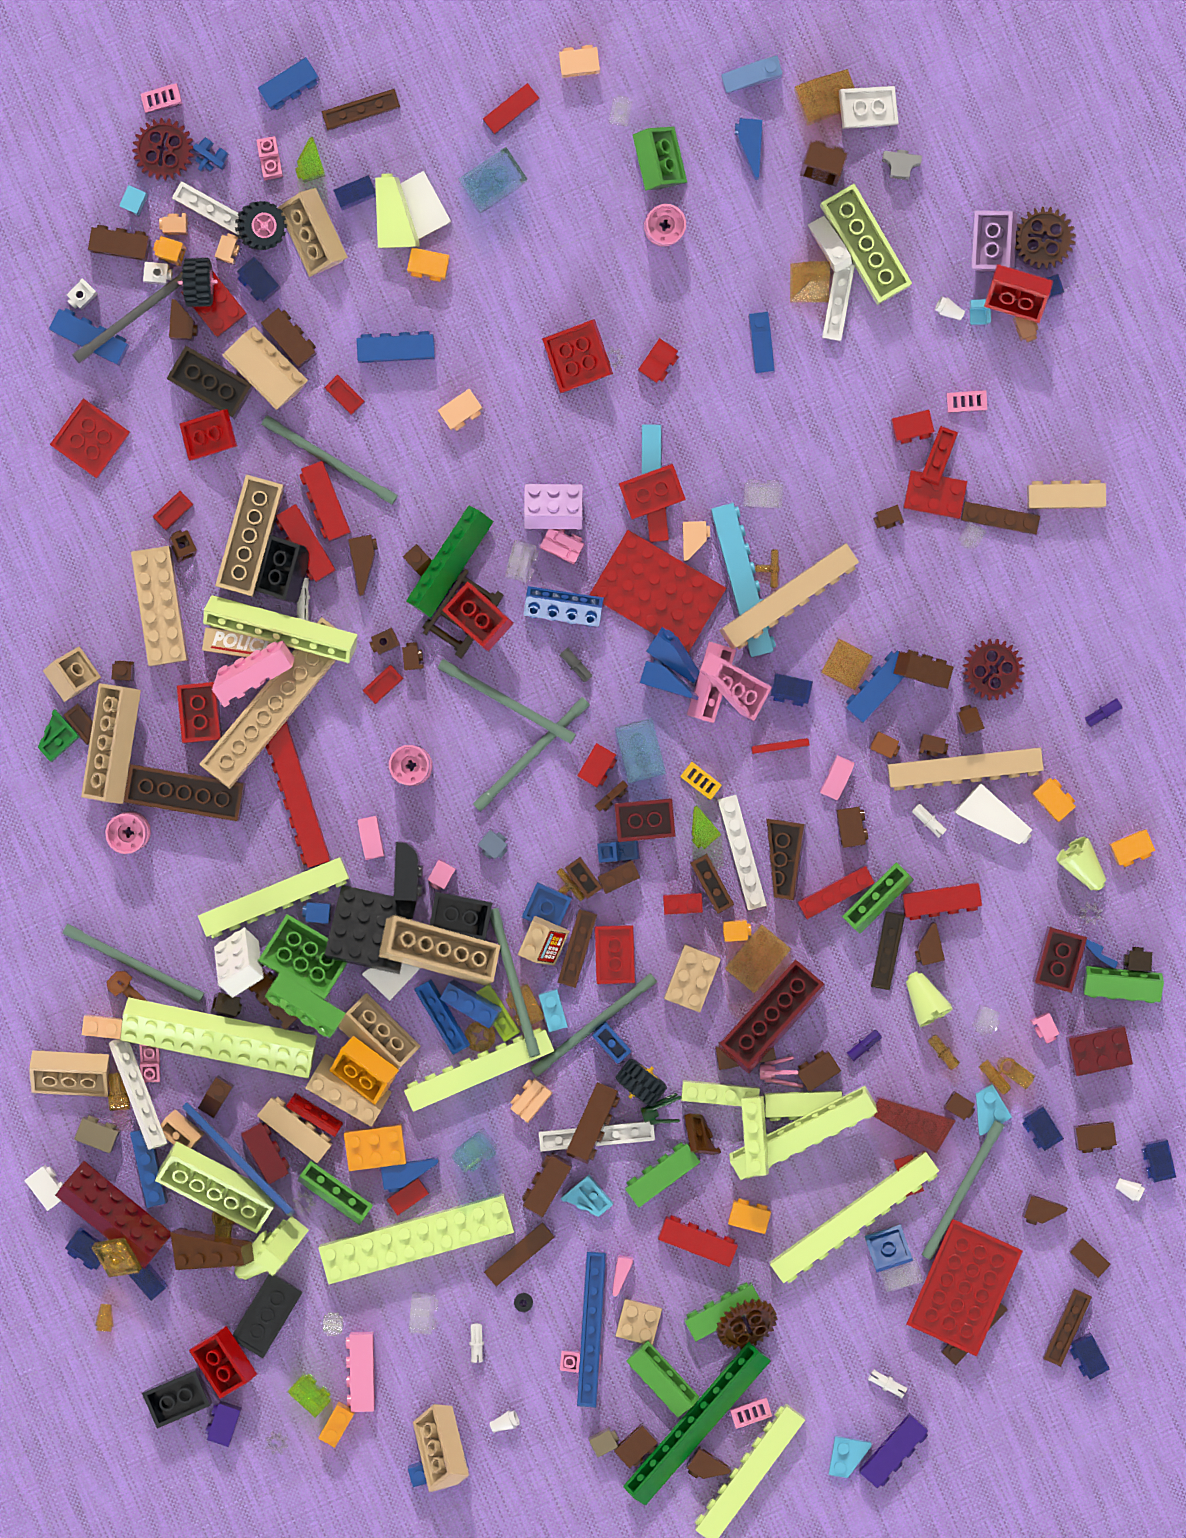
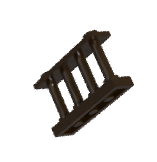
M466 569L464 572L461 571L455 580L456 584L432 620L428 618L422 627L424 629L423 634L426 636L431 631L455 647V655L461 659L474 639L465 632L467 635L465 640L458 641L434 625L441 615L461 628L442 611L443 608L457 594L456 591L462 583L465 585L467 582L478 589L496 607L504 597L498 590L496 593H490L466 576L469 571Z

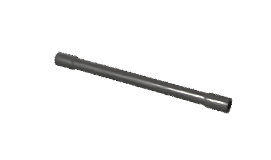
M182 272L91 342L72 354L74 359L81 363L101 345L181 286L178 282L182 281Z

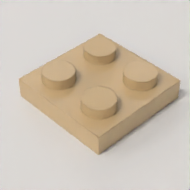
M625 1298L615 1336L642 1344L649 1341L653 1345L662 1308Z

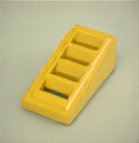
M693 762L688 765L680 776L709 800L713 798L722 786V784ZM693 768L697 771L690 779L687 778ZM701 773L702 777L695 784L693 781ZM705 778L709 779L703 788L699 787ZM711 783H714L713 788L707 793L706 789Z

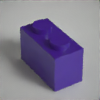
M221 1400L218 1405L214 1404L211 1416H214L212 1423H208L205 1434H208L207 1440L229 1447L242 1407Z

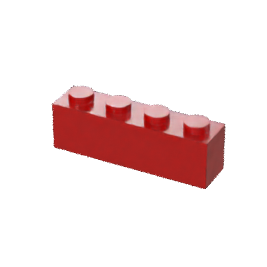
M319 461L302 468V474L299 476L302 484H307L309 492H306L310 503L314 502L316 509L313 511L317 521L321 520L323 527L320 529L324 539L328 538L329 541H333L351 534L324 462Z
M297 504L276 515L278 518L275 521L281 531L285 530L288 535L285 539L307 548L309 563L306 574L310 580L314 579L315 582H318L336 571Z
M862 866L797 901L805 918L809 919L875 882L867 867Z
M979 883L901 894L904 915L909 917L910 920L921 919V915L926 914L929 917L940 916V912L947 911L948 915L959 913V909L965 908L967 912L976 911L978 906H982Z
M674 1215L665 1217L658 1240L730 1267L738 1247L735 1239L729 1236L719 1237L717 1232L710 1229L703 1231L699 1229V1225L692 1222L685 1224L681 1222V1218Z

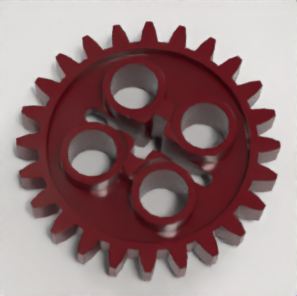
M160 118V123L157 124L155 119H153L152 126L146 122L147 129L145 130L140 127L142 134H135L139 140L133 142V145L137 146V148L132 149V152L138 154L134 157V160H140L137 167L144 166L142 172L145 174L149 171V178H152L155 174L157 181H159L161 176H163L164 181H167L168 176L174 180L175 173L181 177L180 170L182 169L187 172L188 170L185 165H192L188 159L194 158V154L190 153V151L195 149L189 144L194 142L192 138L187 139L190 132H184V125L178 128V121L172 125L170 118L167 120V123H164L163 118ZM168 133V137L165 143V146L168 149V151H164L162 166H159V162L162 156V152L159 149L164 147V137L165 134ZM154 134L161 135V139L157 143L151 141ZM173 138L180 139V143L176 147L170 145V141ZM154 152L157 154L155 161H148L147 157L150 153ZM170 156L176 158V162L173 165L166 164V160Z
M988 639L986 645L982 640L980 641L981 647L976 644L973 645L975 651L968 650L971 656L964 657L968 661V664L962 665V667L967 668V671L963 672L962 675L968 676L964 682H970L971 684L968 686V689L974 687L973 694L975 695L980 692L981 699L985 695H987L988 701L991 700L992 696L997 701L999 695L1005 699L1006 692L1012 695L1011 688L1018 689L1015 683L1022 682L1018 677L1019 675H1024V672L1020 671V668H1023L1024 665L1019 664V661L1023 658H1017L1016 655L1019 651L1012 652L1013 645L1006 647V641L999 644V639H996L993 644L992 640ZM989 651L996 653V659L993 662L987 659ZM1004 656L1003 661L996 668L997 674L992 673L983 684L982 680L991 670L989 666H994L1000 657ZM1005 662L1009 663L1012 667L1009 673L1002 671V665ZM977 666H982L985 670L982 677H978L975 674ZM992 678H997L1000 682L999 687L996 689L990 685Z

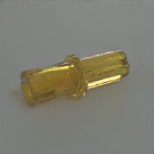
M937 1035L929 1038L928 1042L938 1053V1058L941 1057L950 1070L959 1065L960 1062L952 1054L950 1047H946Z
M988 1059L979 1066L989 1078V1082L992 1081L1002 1094L1010 1091L1011 1086Z

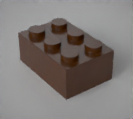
M553 1152L550 1156H545L541 1163L542 1171L536 1172L531 1182L533 1184L532 1188H527L521 1199L525 1208L542 1218L572 1168V1163Z

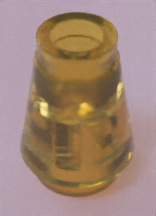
M100 1304L95 1322L96 1331L112 1332L114 1324L111 1304Z

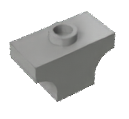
M897 150V152L884 151L882 154V162H885L890 168L889 178L909 180L911 169L920 166L922 160L921 155L908 154L906 150Z

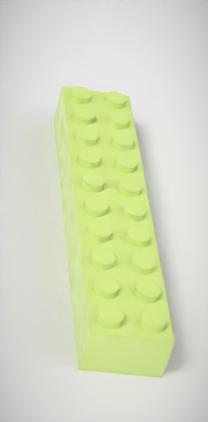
M129 997L123 1013L121 1041L308 1079L313 1065L317 1040L316 1035Z
M502 1193L319 1245L318 1248L328 1284H333L514 1233V1226L505 1194Z

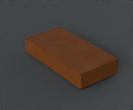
M77 703L63 716L86 745L90 743L93 721L80 704Z
M1083 1238L1069 1251L1097 1278L1111 1265Z

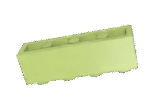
M683 1080L681 1101L742 1106L741 1099L759 1096L760 1088Z
M842 1091L764 1093L765 1117H769V1121H779L781 1117H788L789 1120H798L800 1116H805L841 1098Z
M764 1096L744 1097L741 1101L747 1176L769 1174Z
M293 1216L287 1221L283 1219L258 1250L259 1256L255 1261L273 1276L309 1230Z

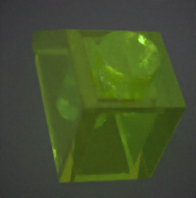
M310 137L297 160L298 167L295 168L298 179L302 178L304 183L326 176L313 137Z
M697 805L693 807L691 835L694 838L691 841L698 849L701 846L705 849L722 834Z

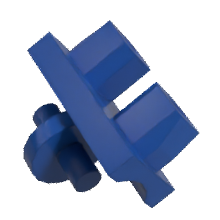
M206 137L199 145L196 143L193 146L194 151L204 157L202 159L197 156L195 159L200 164L198 170L202 172L206 168L211 172L214 167L209 162L223 170L226 167L225 161L229 154L222 148H219L216 154L212 155L209 151L214 143Z

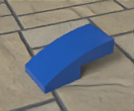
M638 840L597 844L599 863L640 859Z
M1088 939L1086 940L1085 946L1096 958L1114 969L1116 968L1118 961L1101 954L1103 946Z

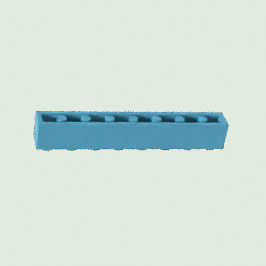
M734 503L712 508L711 513L740 616L763 599H759L758 592L761 591L758 580L754 581L753 573H756L754 563L749 562L748 555L751 554L748 543L744 544L743 536H746L744 526L739 525L740 511L738 506L734 507ZM769 626L762 629L764 633L754 639L752 636L747 640L750 658L773 652V648L776 647L774 637L769 636Z

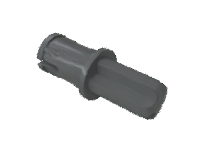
M569 647L560 654V657L571 667L570 670L573 669L583 682H587L592 677L589 670L581 663L582 660H579Z

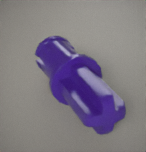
M1115 698V700L1105 706H1099L1098 710L1085 717V721L1092 727L1105 718L1109 719L1110 715L1123 709L1119 700Z
M874 1030L863 1040H859V1043L846 1053L855 1062L866 1051L869 1052V1049L881 1040L882 1036L877 1030Z

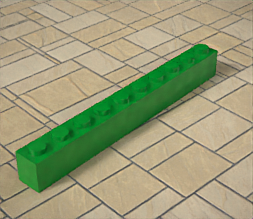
M748 1342L625 1483L624 1489L635 1500L646 1506L771 1360L760 1349Z

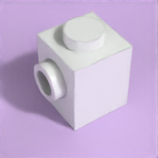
M145 262L143 277L145 283L166 285L172 280L173 269H170L168 264Z

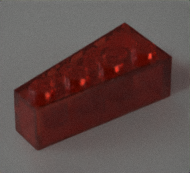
M880 1096L875 1100L877 1112L873 1117L934 1153L938 1152L956 1121L951 1117Z

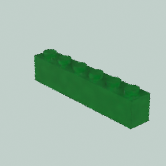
M469 505L425 573L421 576L406 602L431 618L494 521Z

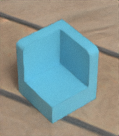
M128 185L120 207L139 216L148 195Z
M986 299L971 300L969 302L971 325L991 323V309L984 307Z

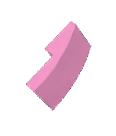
M276 137L257 139L264 181L283 177Z
M837 755L829 769V775L820 789V793L838 800L852 772L854 762Z
M377 816L359 819L358 826L365 859L369 860L385 856Z
M139 1044L140 1072L144 1082H160V1048Z
M562 1351L560 1370L579 1373L580 1352ZM600 1354L599 1373H600V1365H601V1356H602V1354Z

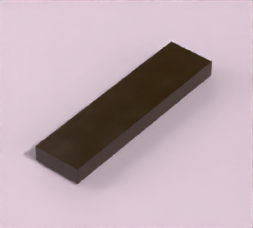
M885 912L871 987L890 990L905 915Z

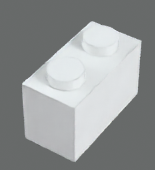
M44 1165L24 1181L48 1211L61 1201L55 1194L64 1183L58 1182L55 1178V1171L50 1166Z

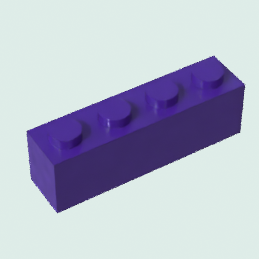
M909 1413L859 1469L860 1474L876 1488L880 1485L883 1487L890 1479L888 1476L892 1471L896 1472L902 1466L901 1461L913 1454L915 1445L918 1442L921 1444L927 1438L928 1434L926 1433L928 1429Z

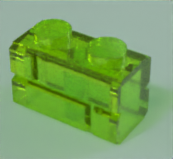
M303 1373L287 1392L316 1418L332 1399L330 1397L331 1393L325 1387L320 1388L316 1384L317 1380L311 1374L306 1375Z

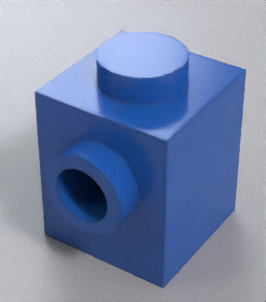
M307 902V906H303L302 917H306L305 922L330 923L331 904Z

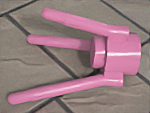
M793 1056L760 1064V1080L799 1088L804 1087L803 1084L775 1079L776 1075L798 1074L797 1070H776L775 1066H772L793 1060Z

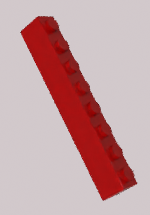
M286 721L268 742L266 749L268 755L273 756L274 762L271 765L274 773H278L280 779L277 781L280 792L284 791L286 799H283L285 809L290 810L292 816L289 817L291 828H295L297 835L294 837L297 846H301L303 854H300L303 865L307 864L309 868L331 861Z

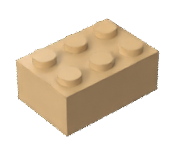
M684 944L664 999L701 1012L721 958Z

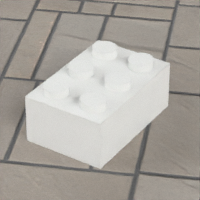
M245 927L214 947L218 985L232 998L263 979L262 963L258 962L261 956L259 940Z

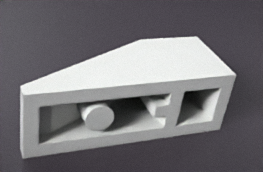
M825 216L807 224L835 273L852 264L851 255Z

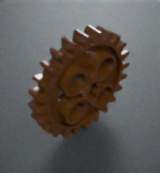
M1044 207L1041 208V212L1034 208L1033 215L1027 212L1028 218L1021 217L1023 224H1017L1020 231H1016V236H1019V238H1016V243H1019V245L1015 249L1022 250L1018 254L1019 257L1025 256L1024 263L1030 260L1031 267L1037 263L1038 269L1045 265L1046 270H1048L1049 264L1056 268L1057 261L1063 264V257L1069 259L1067 252L1073 253L1070 245H1076V242L1071 240L1076 237L1075 233H1071L1075 227L1068 226L1072 221L1071 219L1065 221V213L1059 216V209L1052 213V207L1048 209V212H1045ZM1035 223L1043 225L1040 231L1032 230ZM1055 226L1061 227V232L1057 235L1051 233L1052 228ZM1033 234L1035 236L1044 237V235L1047 234L1048 238L1050 239H1061L1062 241L1056 242L1054 240L1046 239L1045 242H1043L1042 239L1039 237H1028V235ZM1031 242H1037L1039 244L1036 250H1030L1028 248ZM1050 245L1058 247L1057 251L1053 254L1047 252Z
M752 1298L749 1303L744 1300L742 1305L737 1303L736 1308L730 1307V1312L725 1311V1317H720L721 1322L717 1323L718 1328H716L720 1341L727 1348L732 1346L733 1350H735L739 1346L740 1350H742L748 1342L756 1346L757 1341H764V1336L769 1337L768 1332L774 1331L773 1326L777 1325L775 1321L778 1318L771 1303L768 1304L766 1300L762 1302L761 1299L755 1302ZM743 1315H745L746 1320L752 1330L751 1333L748 1332L747 1327L742 1319Z

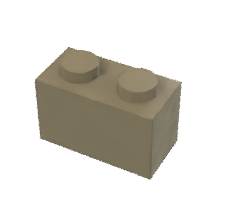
M91 1115L83 1117L74 1140L111 1153L120 1132L119 1129H116L117 1125L106 1122V1124L100 1123L97 1117Z

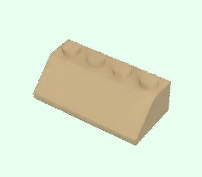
M316 188L299 192L277 207L283 211L281 213L282 216L286 217L284 223L287 224V230L309 277L325 271L348 258Z
M255 327L245 332L222 355L276 410L296 396L308 382L288 359Z
M367 993L345 1014L338 1025L350 1039L353 1036L398 1070L421 1047Z
M32 1050L29 1066L32 1093L108 1097L110 1076L109 1054Z
M325 1054L305 1089L372 1127L392 1092L388 1090L377 1104L374 1105L329 1071L335 1058Z
M433 1404L413 1421L429 1492L458 1485L469 1476L453 1407Z

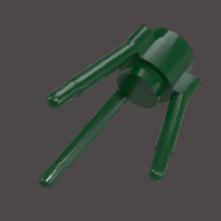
M674 1093L657 1101L654 1106L647 1105L642 1107L641 1112L644 1122L650 1121V1125L679 1123V1119H656V1117H659L657 1109L676 1102L682 1097Z

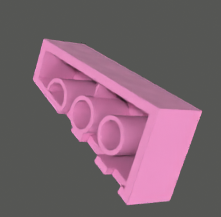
M283 640L278 643L272 642L261 651L256 650L247 658H239L234 664L221 667L218 670L212 690L223 707H226L230 704L229 700L234 697L238 699L243 697L245 692L252 686L256 689L266 681V678L271 680L292 668L295 658Z
M709 653L700 669L702 673L739 714L755 721L772 687L727 661Z

